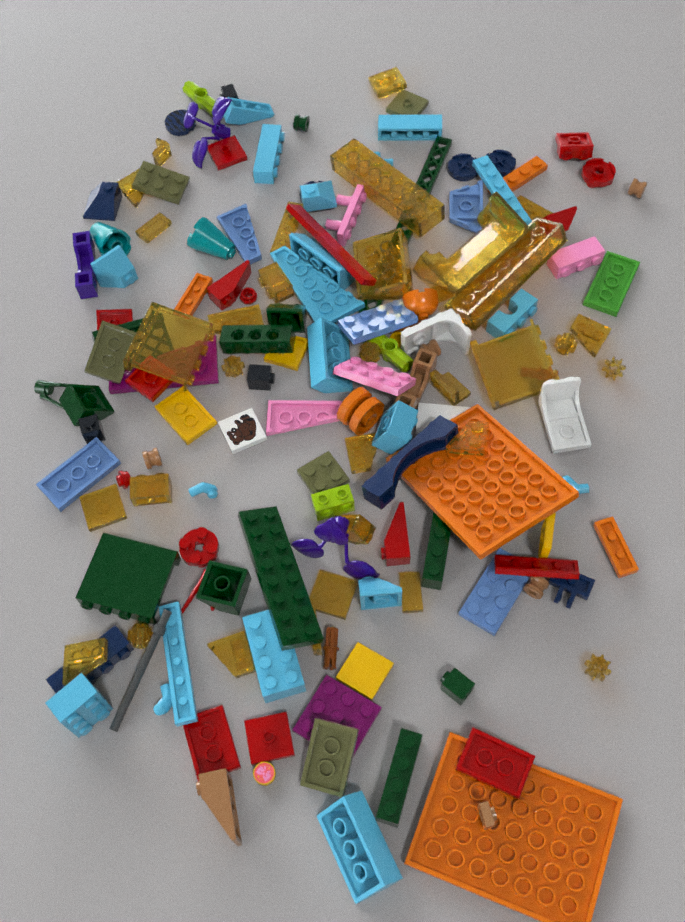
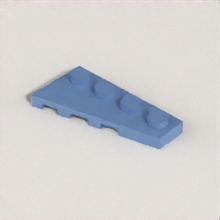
M246 204L217 216L218 223L230 241L235 245V249L244 262L248 260L250 264H253L262 259Z

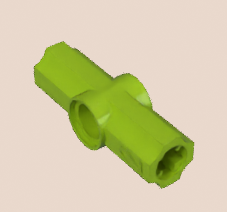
M188 80L185 82L182 88L183 92L197 103L199 109H204L213 116L212 109L215 100L208 95L207 89L200 88L193 81L190 82Z
M381 335L367 340L382 354L384 361L391 362L401 372L406 373L411 369L414 360L398 347V342L395 339Z

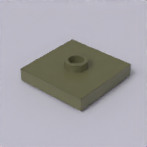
M402 89L386 107V112L391 115H420L428 106L429 100Z

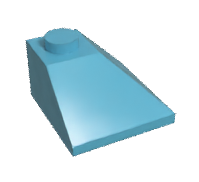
M332 180L299 185L303 208L307 212L337 207Z
M119 245L90 263L100 287L125 288L138 279L134 266Z
M371 576L358 580L361 610L402 606L401 587Z

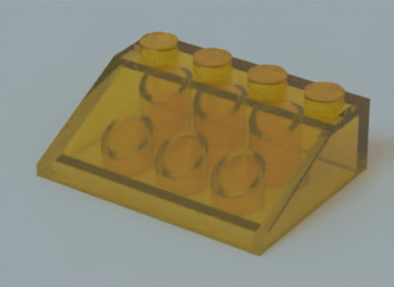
M402 228L353 242L354 259L377 280L374 286L361 285L356 280L358 299L398 300L404 298V294L413 290L408 240Z

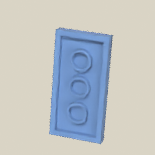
M399 299L338 320V327L355 345L418 323V316L413 311L407 309L403 301Z
M96 437L39 481L36 486L62 512L117 468L121 462Z
M501 548L495 554L514 556ZM495 556L459 611V616L493 636L498 632L530 576L495 574Z

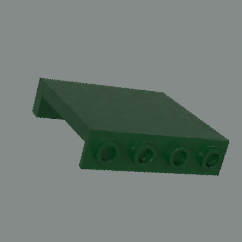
M103 532L75 598L80 603V607L86 610L94 608L105 615L113 613L124 620H130L131 618L137 620L142 625L148 626L149 623L155 625L157 623L155 615L175 565L179 566L181 558L178 551Z

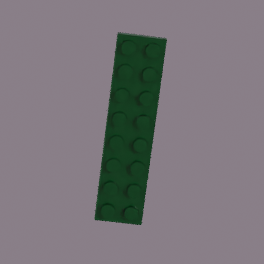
M277 506L240 511L238 518L281 650L323 643V634Z

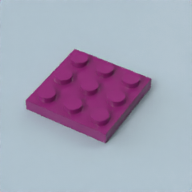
M326 675L292 731L310 742L315 718L357 728L359 732L354 757L382 707Z

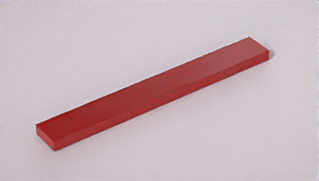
M288 203L287 211L361 285H375L377 280L301 205Z

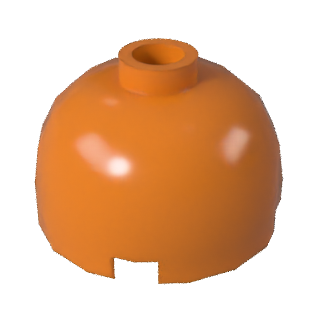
M424 288L425 292H419V289L409 291L403 296V304L418 316V320H426L438 308L437 290Z

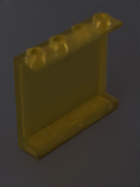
M152 302L123 359L124 369L131 371L135 367L180 383L184 385V391H187L188 386H192L194 383L195 371H199L201 367L202 356H206L209 346L207 345L209 341L212 342L214 339L213 323Z
M530 319L531 326L478 345L476 339L470 341V346L493 410L539 395L544 382L551 379L560 380L557 370H552L553 360L550 354L546 355L547 345L544 339H540L539 335H542L538 324H534L533 319Z

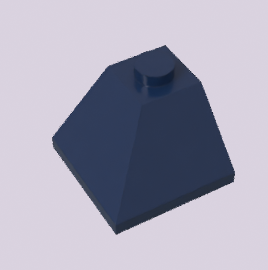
M102 181L90 192L83 219L115 221L123 197L119 184Z

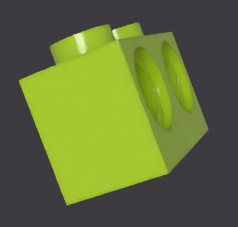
M349 484L311 494L317 521L355 511L354 498Z

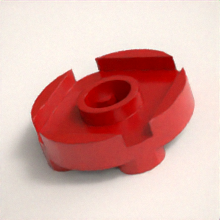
M593 158L588 160L583 166L581 176L589 188L605 187L613 183L616 169L610 161L607 163L602 158Z
M199 527L189 531L180 539L179 552L187 565L203 568L208 566L209 560H216L220 545L213 532L204 527ZM198 544L204 545L201 552L194 550Z

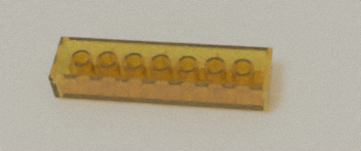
M355 138L330 155L333 171L355 188L357 184L364 185V191L367 193L368 198L419 237H422L445 219V205Z
M536 217L444 305L445 310L447 311L452 308L456 314L460 315L465 326L476 331L568 241L563 224Z

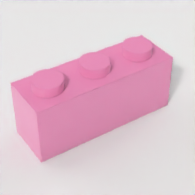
M594 236L549 253L547 266L556 279L567 277L574 272L583 271L585 268L600 264L603 261L605 250Z

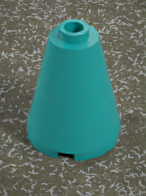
M200 218L193 226L195 228L194 233H190L188 236L187 245L192 249L225 260L232 259L236 253L235 245L208 218Z
M96 222L90 227V234L101 255H104L118 245L123 249L126 256L129 254L132 246L130 244L131 237L125 231L101 222Z

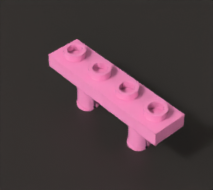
M357 184L352 196L337 195V205L348 207L343 220H326V230L338 231L337 239L341 246H345L347 240H350L351 230L356 226L357 216L361 214L362 204L366 202L367 193L364 191V185Z

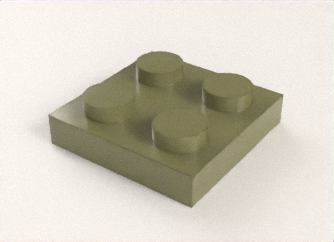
M329 451L297 469V474L312 494L346 485L350 482L349 477Z

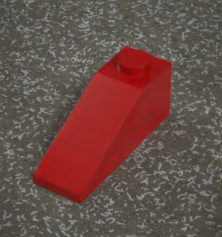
M246 260L207 287L209 299L221 311L230 307L237 300L252 273L250 262Z
M404 502L399 503L384 539V548H381V558L386 560V567L410 564L411 555Z

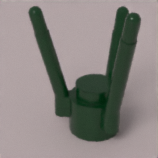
M37 380L34 391L40 394V399H45L64 409L61 403L48 397V395L53 393L54 387H67L68 383Z

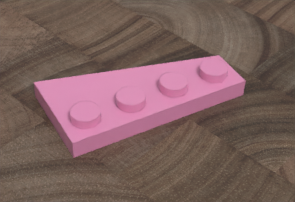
M268 400L266 435L270 436L338 422L340 420L337 419V412L342 401Z

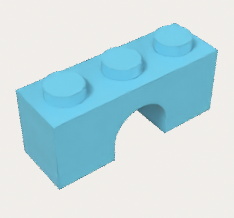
M521 288L510 298L508 310L513 314H505L498 310L487 321L486 332L502 343L507 338L510 339L514 335L515 330L518 327L521 328L529 316L532 317L536 313L538 299Z

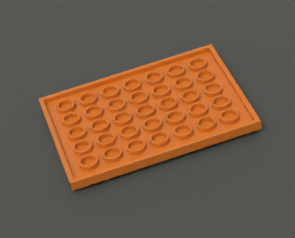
M478 404L450 420L458 425L459 438L448 449L433 452L418 459L401 476V479L480 560L579 497V492ZM403 448L386 457V463Z
M450 732L404 865L540 922H591L623 799L532 764L518 800L455 770L468 739ZM486 801L489 802L490 807H494L497 821H494L495 826L488 830H484L477 808L479 803Z

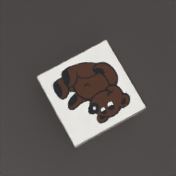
M252 408L218 422L232 454L267 440Z

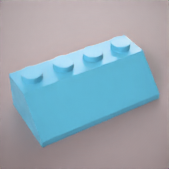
M300 233L289 234L291 250L299 255L300 259L313 265L314 269L321 271L338 283L342 289L345 290L355 281V278L313 238Z
M321 317L307 327L311 388L323 393L352 391V380L333 374L335 366L350 359L349 339L337 324Z
M362 791L343 796L317 815V819L355 904L403 879Z

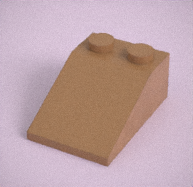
M226 768L199 774V781L196 782L198 796L201 795L202 800L205 801L230 839L237 846H242L232 776Z

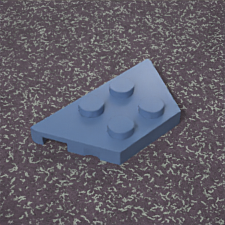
M483 180L477 181V184L471 187L466 185L461 189L449 192V222L479 235H483L484 232Z

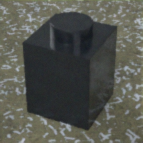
M249 364L247 376L249 389L271 391V385L275 383V373H272L271 365Z
M97 414L78 419L82 436L87 444L96 437L100 441L106 440L103 426Z

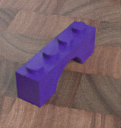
M90 231L72 233L78 272L75 273L77 292L81 299L98 297L97 279L90 264L96 260L95 244Z

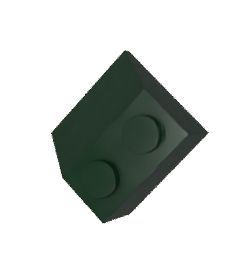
M278 303L270 304L266 308L269 325L292 324L294 332L305 333L306 305Z
M68 384L59 398L61 405L74 426H80L78 421L80 418L97 414L101 421L115 412L100 387L96 385Z
M209 560L196 599L221 612L239 616L252 579L248 569Z

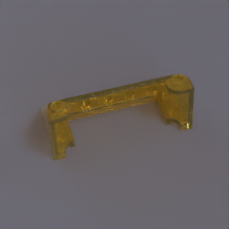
M496 191L489 197L486 207L478 214L477 221L483 229L447 259L440 251L436 254H429L426 250L420 255L412 271L420 279L450 293L458 294L520 242L528 233V226Z

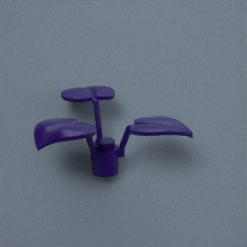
M219 97L215 101L212 109L214 125L196 117L199 109L197 103L190 102L187 107V112L184 116V127L187 129L191 128L194 120L211 127L212 134H214L213 137H202L201 141L197 140L193 147V162L201 169L208 148L207 140L216 139L219 141L220 138L230 137L231 129L220 123L232 101L230 98Z
M336 516L334 519L331 517L326 522L315 527V535L323 540L320 544L311 539H298L291 544L299 553L310 558L322 557L324 550L321 548L326 542L344 545L345 563L347 565L343 567V570L349 576L360 580L368 576L374 578L380 576L366 562L349 560V534H347V529L350 522L345 517Z

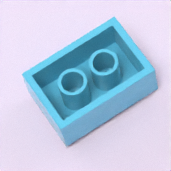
M82 673L45 702L58 721L78 738L87 735L93 729L92 726L98 721L106 719L113 709L100 691Z

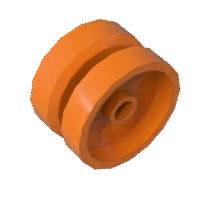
M358 387L341 403L337 412V419L346 426L349 425V429L360 436L367 433L378 422L383 413L384 404L376 397H372V394L364 387Z

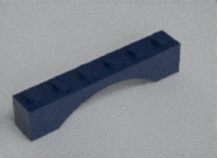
M441 415L431 421L423 431L419 432L412 441L407 443L401 451L392 456L383 467L379 468L370 479L364 482L361 486L364 499L382 510L395 498L398 481L405 470L415 461L428 454L448 449L459 438L458 425Z

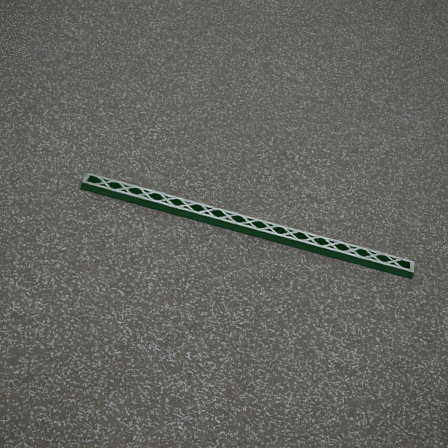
M436 137L374 278L377 281L374 286H370L363 301L365 307L360 309L359 313L372 309L368 306L370 303L375 302L377 306L383 305L451 148L452 139ZM438 144H443L446 146L440 148ZM440 155V158H434V156ZM433 166L436 168V169H433V170H431V171H430V169H429L430 167H433ZM430 178V181H424V179ZM424 189V190H425L424 193L420 194V193L418 192V191H421V190ZM418 201L420 202V204H419V205H416V206H414V204H413V203L418 202ZM414 213V217H408V215ZM407 225L410 227V228L407 229V230H403V228H402V227H405V226H407ZM400 238H403L405 240L400 243L397 242V240ZM398 250L399 254H391V252ZM390 263L393 264V267L386 268L385 266ZM387 276L388 279L381 282L380 278ZM381 289L382 293L375 295L374 291Z

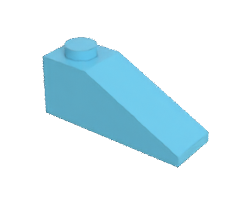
M230 98L232 101L223 116L226 123L242 125L274 117V112L271 105L267 103Z

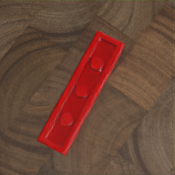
M495 555L494 559L495 574L579 580L578 560Z

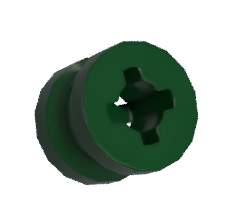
M296 114L293 129H301L307 132L310 117L306 115L302 117L300 114Z

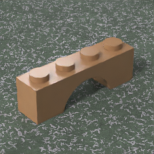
M423 348L419 349L410 373L411 377L416 378L415 386L397 396L393 405L399 400L417 409L418 403L436 368L437 353Z

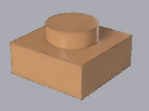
M488 801L479 803L477 808L484 830L492 829L495 826L494 821H497L495 809L493 806H489Z

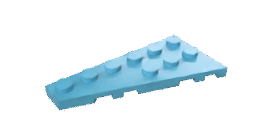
M286 246L270 253L272 260L301 304L306 305V312L313 322L322 317L336 323L338 320L365 307L363 301L353 297L352 293L346 292L338 283L321 271L314 269L313 265L300 259L299 255Z

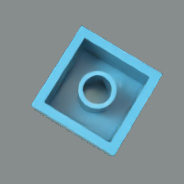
M398 400L382 414L372 446L391 455L409 443L413 436L411 434L412 429L418 422V418H416L418 410Z

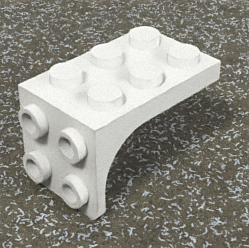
M451 308L402 331L401 349L409 356L418 352L421 344H428L430 340L435 339L437 342L447 341L454 343L464 355L469 354L472 333L469 327L463 324L460 315L456 314Z
M567 377L560 380L551 379L542 385L538 403L552 453L586 449L592 445L580 407V377Z

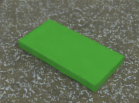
M607 251L584 299L583 306L617 317L640 262Z

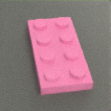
M351 357L333 369L334 375L395 396L404 393L415 386L416 378L411 377L407 373H399L392 368L378 366L375 362L363 361L360 357Z

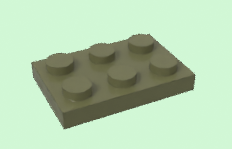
M143 160L133 181L132 189L179 205L190 177Z
M102 321L84 373L120 384L137 337V332Z
M315 718L300 785L343 797L359 729Z

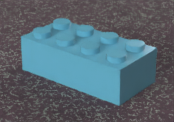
M269 610L242 617L265 703L306 692L295 648L281 650Z

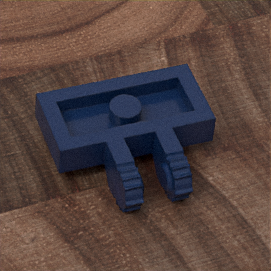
M582 574L579 575V580L550 578L549 580L550 585L559 588L554 599L555 603L558 604L560 602L563 590L571 593L570 598L566 602V608L569 609L573 604L575 596L587 600L595 583L594 579Z

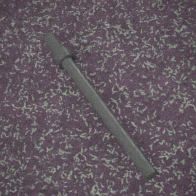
M164 609L158 624L154 625L153 635L109 729L118 732L161 636H164L166 632L165 627L172 612Z

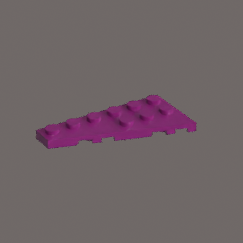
M216 335L211 336L209 340L197 341L193 346L176 349L158 356L156 359L174 371L178 376L168 388L219 383ZM138 367L125 369L120 384L109 381L110 394L137 392L127 385L125 380Z

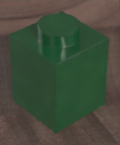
M455 667L451 672L447 671L440 680L442 682L440 690L459 705L463 704L475 687V683Z

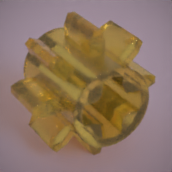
M563 333L562 336L558 334L554 347H556V351L559 354L568 355L569 352H575L578 341H575L576 338L571 333Z
M365 342L360 346L362 350L359 356L363 361L376 363L380 360L381 349L375 342Z
M231 355L224 359L225 364L221 366L222 370L226 373V377L236 378L243 374L242 369L245 368L244 362H241L240 356Z
M613 356L611 361L605 360L607 366H604L602 371H606V378L610 376L615 380L618 375L623 377L624 374L621 370L626 369V366L622 365L623 359L617 360ZM614 366H617V367H618L617 370H616V369H614L613 371L611 370V367H614Z
M146 623L134 624L132 630H128L130 644H133V647L138 649L148 646L153 635L151 627Z
M592 654L590 657L591 661L586 660L584 662V665L588 667L584 674H589L592 677L591 681H594L595 678L604 681L605 675H610L612 672L610 669H607L611 661H606L603 654L600 657Z

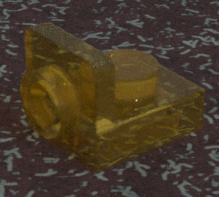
M156 138L157 148L152 152L155 165L161 167L172 156L167 141Z

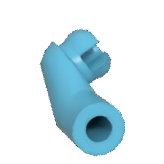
M568 475L562 477L579 494L589 493L588 483L577 484Z
M169 683L160 686L162 698L153 708L154 713L158 716L166 714L172 707Z

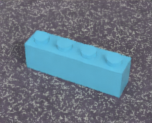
M378 115V141H435L437 136L442 137V115Z
M262 125L253 168L255 183L274 184L275 177H278L277 165L280 166L279 154H282V142L285 141V132H282V125Z

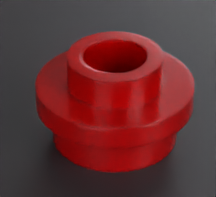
M244 288L240 293V300L245 304H252L257 300V293L253 288Z
M118 471L116 480L119 487L128 489V486L132 485L130 474L128 471Z

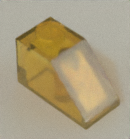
M361 514L340 515L350 522L347 529V534H349L348 542L355 545L369 544L376 527Z

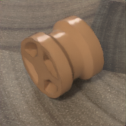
M634 178L628 194H634L637 198L641 199L647 182H639L638 179Z
M435 339L430 340L428 344L423 343L420 345V348L437 353V357L441 355V349Z
M157 447L153 448L152 451L142 452L148 470L152 469L153 466L163 465Z
M530 576V582L525 584L523 590L532 598L541 599L544 595L543 591L549 586V582L543 577Z

